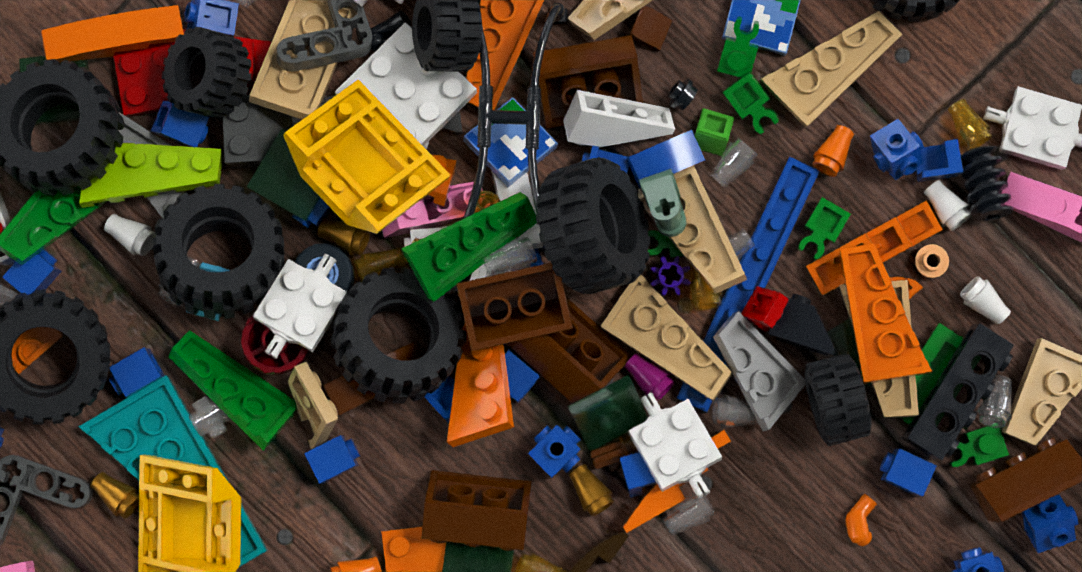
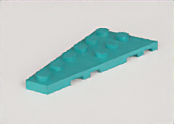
M167 375L78 426L138 480L140 455L143 454L218 468L227 479ZM242 504L239 567L268 551Z

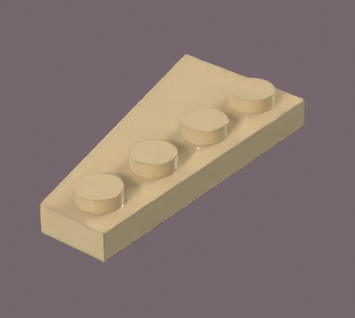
M878 11L846 29L836 37L815 47L810 52L787 63L784 67L761 78L760 82L807 128L901 37L902 33Z
M642 275L627 286L601 325L603 330L713 402L732 375L730 369L695 334L689 325L669 306L665 299L656 292Z

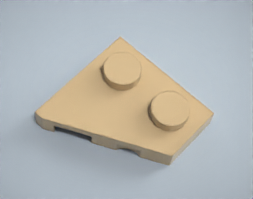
M307 362L294 366L288 379V384L295 399L301 421L308 419L310 421L314 436L308 440V443L312 450L326 443L338 420V413L334 403L331 400H327L322 391L319 376L316 372L311 371Z

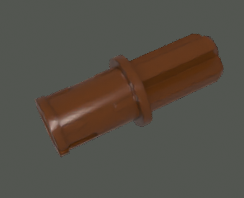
M619 436L618 441L591 450L590 457L594 467L599 469L620 461L621 457L638 453L639 451L630 436L626 438Z

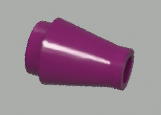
M639 353L633 355L624 366L646 397L649 393H653L657 402L669 392L675 383L670 378L671 374L646 360Z

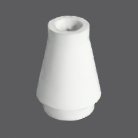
M940 180L934 182L924 191L942 226H947L950 231L955 230L971 217V212L968 210L969 205L944 186Z
M112 214L107 219L104 231L111 234L131 254L145 256L153 247V237L156 236V233L151 231V226L122 218L116 214Z
M979 276L972 279L960 293L966 306L990 319L996 325L1001 324L1011 312L987 279L983 281Z

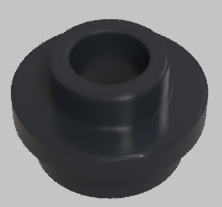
M689 78L684 82L678 80L668 94V97L671 98L670 107L673 109L678 107L682 111L687 108L698 91L693 86L692 80Z

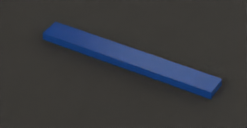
M792 157L788 158L740 260L747 280L727 288L703 339L704 343L727 367L728 364L713 336L733 313L738 311L742 313L757 286L766 287L819 174V170ZM684 382L676 399L681 401L689 399L693 407L706 413L712 403L710 399Z

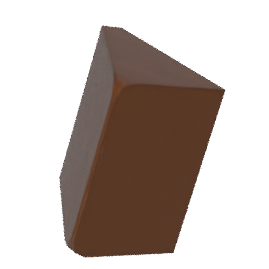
M644 6L639 11L630 35H632L633 41L660 51L672 19L648 6Z

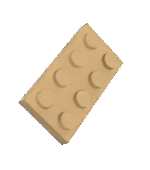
M289 0L250 92V103L302 120L321 106L337 63L289 72L283 70L278 65L276 56L279 42L287 37L335 27L326 0ZM343 7L338 11L344 18H353L357 15V12L351 7ZM326 41L315 45L316 50L323 54L330 53L334 49L333 45ZM305 46V50H307V56H310L309 46ZM292 50L287 51L291 59L297 58V54H294Z

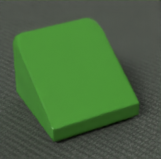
M702 108L694 135L700 149L719 156L724 155L734 117Z

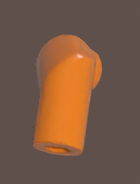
M866 494L862 495L847 513L845 519L848 537L858 546H866L872 540V533L868 529L866 517L875 508L877 503Z

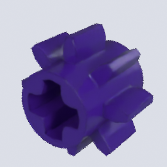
M662 256L660 258L662 267L660 269L651 267L650 271L657 275V279L650 285L652 287L660 285L663 288L661 292L662 297L666 295L668 290H673L674 294L678 297L680 296L679 285L689 286L691 283L688 279L684 278V273H687L690 267L685 266L681 268L678 265L679 256H676L674 261L669 263ZM670 268L676 270L675 276L679 278V281L673 280L671 285L666 284V277L661 275V272L667 273Z

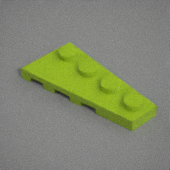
M122 143L120 148H115L114 152L118 157L114 164L108 163L104 168L107 173L101 179L96 176L90 180L92 183L90 187L84 190L81 189L79 204L82 208L94 206V203L110 201V203L125 201L124 198L141 195L151 197L157 196L159 192L171 190L180 192L192 190L202 185L210 187L214 186V184H220L223 162L222 149Z

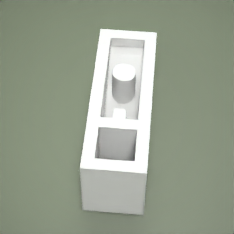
M581 90L576 91L563 120L568 142L598 147L671 135L675 130L669 108Z

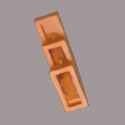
M178 5L111 14L41 30L46 60L56 59L58 62L113 57L115 52L148 49L149 44L175 42V38L179 34L184 35Z
M926 200L806 267L819 291L824 295L836 289L839 285L845 284L840 249L874 243L884 263L937 234L943 228Z
M721 430L711 437L718 449L731 442L725 430ZM685 483L676 484L663 492L658 484H655L642 498L622 526L625 532H630L685 500L686 498L679 488Z

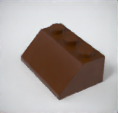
M632 35L544 50L539 87L541 88L540 95L546 129L564 126L563 120L577 90L643 103L638 57Z
M552 263L457 284L471 351L573 329L562 279L553 271Z
M566 297L573 329L507 344L583 412L625 366L632 355Z
M1054 436L1036 445L1038 451L1028 456L1024 452L1018 453L1005 460L1008 466L998 471L991 467L976 475L978 481L970 484V487L988 521L1003 522L1082 482V458L1067 439L1056 441Z
M431 470L424 502L421 539H430L436 543H464L471 547H479L481 545L499 547L505 551L524 550L532 481Z

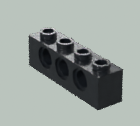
M981 323L973 324L918 410L919 415L913 418L901 438L934 460H943L944 457L949 458L959 444L956 438L962 428L968 429L977 415L974 409L980 399L985 401L994 389L995 383L991 381L998 370L1003 372L1012 360L1013 355L1010 354V351L1014 345ZM975 356L981 357L985 362V369L980 375L976 374L971 368V361ZM958 384L963 385L967 390V398L963 403L957 402L953 396V390ZM940 413L946 414L950 421L948 429L944 432L939 431L935 425V419Z

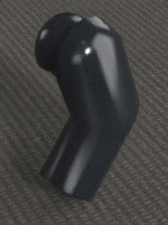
M399 11L387 20L370 28L372 32L371 51L378 50L405 22L410 25V20L405 12Z

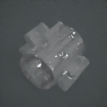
M205 396L192 404L196 411L190 414L189 418L201 437L209 433L211 438H216L228 431L224 423L231 419L213 401L211 402L209 397Z

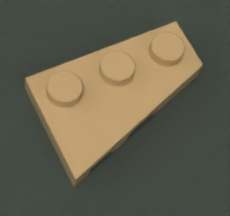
M583 0L567 19L574 27L595 40L652 0Z
M1037 339L1001 432L1030 445H1037L1059 418L1066 404L1081 391L1082 355L1045 339Z

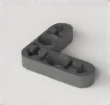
M326 0L335 27L283 39L277 46L276 57L278 65L283 70L295 72L366 56L372 46V32L363 6L361 7L354 0ZM343 7H351L357 12V15L353 18H344L338 11ZM356 28L357 38L359 41H362L361 45H357L352 40V29ZM326 41L332 44L334 49L330 53L323 54L316 50L315 45ZM305 46H309L310 56H307V50H305ZM292 50L294 54H297V58L291 59L287 51Z
M8 455L0 460V481L3 483H7L10 477V472L6 470L7 465H13L17 461V468L21 470L20 476L14 475L10 482V485H16L15 491L8 487H0V492L6 493L10 498L8 509L0 512V517H4L3 523L0 522V545L6 539L24 491L69 508L85 507L93 497V489L90 487V483L83 478L18 455ZM42 472L50 473L54 479L53 486L48 491H41L36 484V479ZM62 477L66 478L62 485L69 488H76L80 484V491L85 493L84 497L77 498L75 503L72 501L73 495L64 491H60L59 497H56L55 494L61 487Z

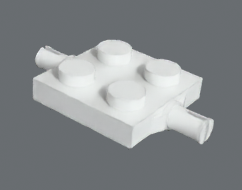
M1018 86L1015 90L1012 104L1006 112L991 108L990 106H987L983 120L1002 124L1003 138L999 152L1064 170L1067 167L1069 155L1073 147L1082 148V134L1079 133L1078 127L1082 109L1080 104Z
M324 254L315 270L304 268L289 259L287 260L253 315L254 320L267 326L275 335L264 351L266 354L272 355L273 358L277 359L286 342L299 344L311 352L315 350L337 314L345 296L348 295L347 291L332 284L327 278L328 273L336 263L333 257Z
M649 393L647 397L645 395L640 401L650 416L645 422L629 430L630 438L662 492L676 484L689 482L697 499L703 498V494L704 496L708 495L710 490L700 475L706 468L722 460L721 453L689 399L671 408L661 409L653 393Z

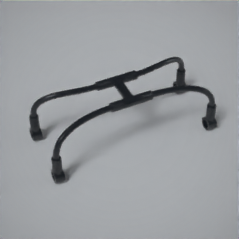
M554 3L551 8H548V16L543 25L535 51L530 87L527 88V111L492 110L493 86H490L489 56L482 27V40L479 50L482 85L479 87L477 147L480 148L479 160L464 218L474 214L486 171L488 148L491 147L492 124L526 125L525 148L528 149L530 184L538 214L536 202L540 195L536 150L539 149L541 88L539 87V76L544 50L552 25L567 24L568 10L561 3ZM544 244L543 247L540 248L539 253H544L546 251Z

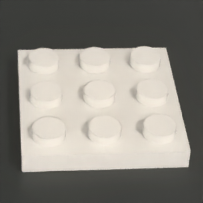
M406 22L335 91V95H337L359 79L422 146L477 94V88L459 72L425 71L420 66L414 50L412 28Z

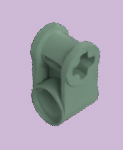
M672 169L639 179L646 203L659 232L668 237L677 236L682 233L687 221Z

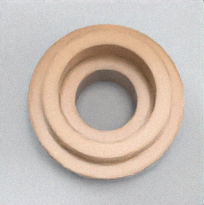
M934 244L926 245L917 252L915 266L924 277L936 278L946 272L949 266V257L942 247ZM929 255L937 257L938 265L936 267L928 265L927 257Z

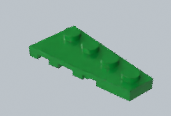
M79 186L74 188L75 192L68 195H63L58 190L54 196L44 195L39 190L30 197L0 234V251L20 265H23L108 201L94 203V206L82 208L79 204L81 194Z
M519 192L401 249L426 296L435 302L537 223L536 213L529 198L522 192Z
M190 330L172 348L169 354V358L263 451L297 412L295 400Z

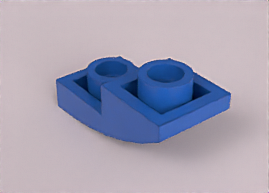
M692 130L626 158L639 189H641L639 179L668 169H672L673 174L705 161Z

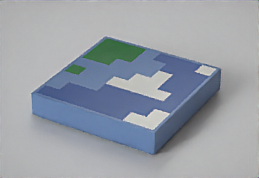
M732 0L722 39L726 40V37L736 39L734 22L740 16L742 17L740 27L745 32L753 29L755 21L759 22V32L754 39L750 40V43L758 45V49L786 56L801 0Z
M513 97L497 109L503 111H526ZM492 124L491 147L488 148L486 165L507 187L511 186L529 171L528 149L525 148L526 125ZM477 125L464 135L463 142L479 157L480 148L477 147ZM541 125L539 149L536 150L537 164L554 151L558 145L555 139Z

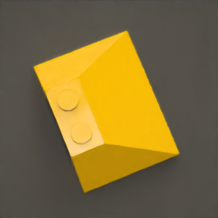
M359 79L291 127L283 135L301 178L346 225L378 234L451 176Z
M146 454L140 455L138 572H236L240 566L241 496L218 468Z

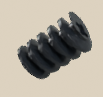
M996 146L974 148L961 155L962 177L966 180L964 184L965 190L969 192L967 196L968 203L972 205L970 208L971 216L980 221L996 220L1014 212V207L1003 206V203L1011 200V194H1000L1001 190L1008 187V182L997 181L998 178L1006 173L1005 169L994 168V166L1003 162L1001 156L991 155L997 150Z

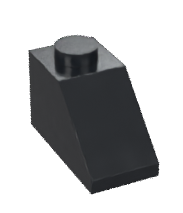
M792 294V297L788 298L789 301L783 309L781 318L775 323L773 328H770L768 334L775 340L827 357L838 356L839 353L818 311L813 305H810L812 300L798 294Z

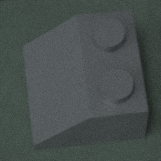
M243 95L242 103L239 107L234 106L232 113L229 115L224 114L225 163L231 169L295 165L283 136L287 130L295 125L294 117L250 103L249 95Z

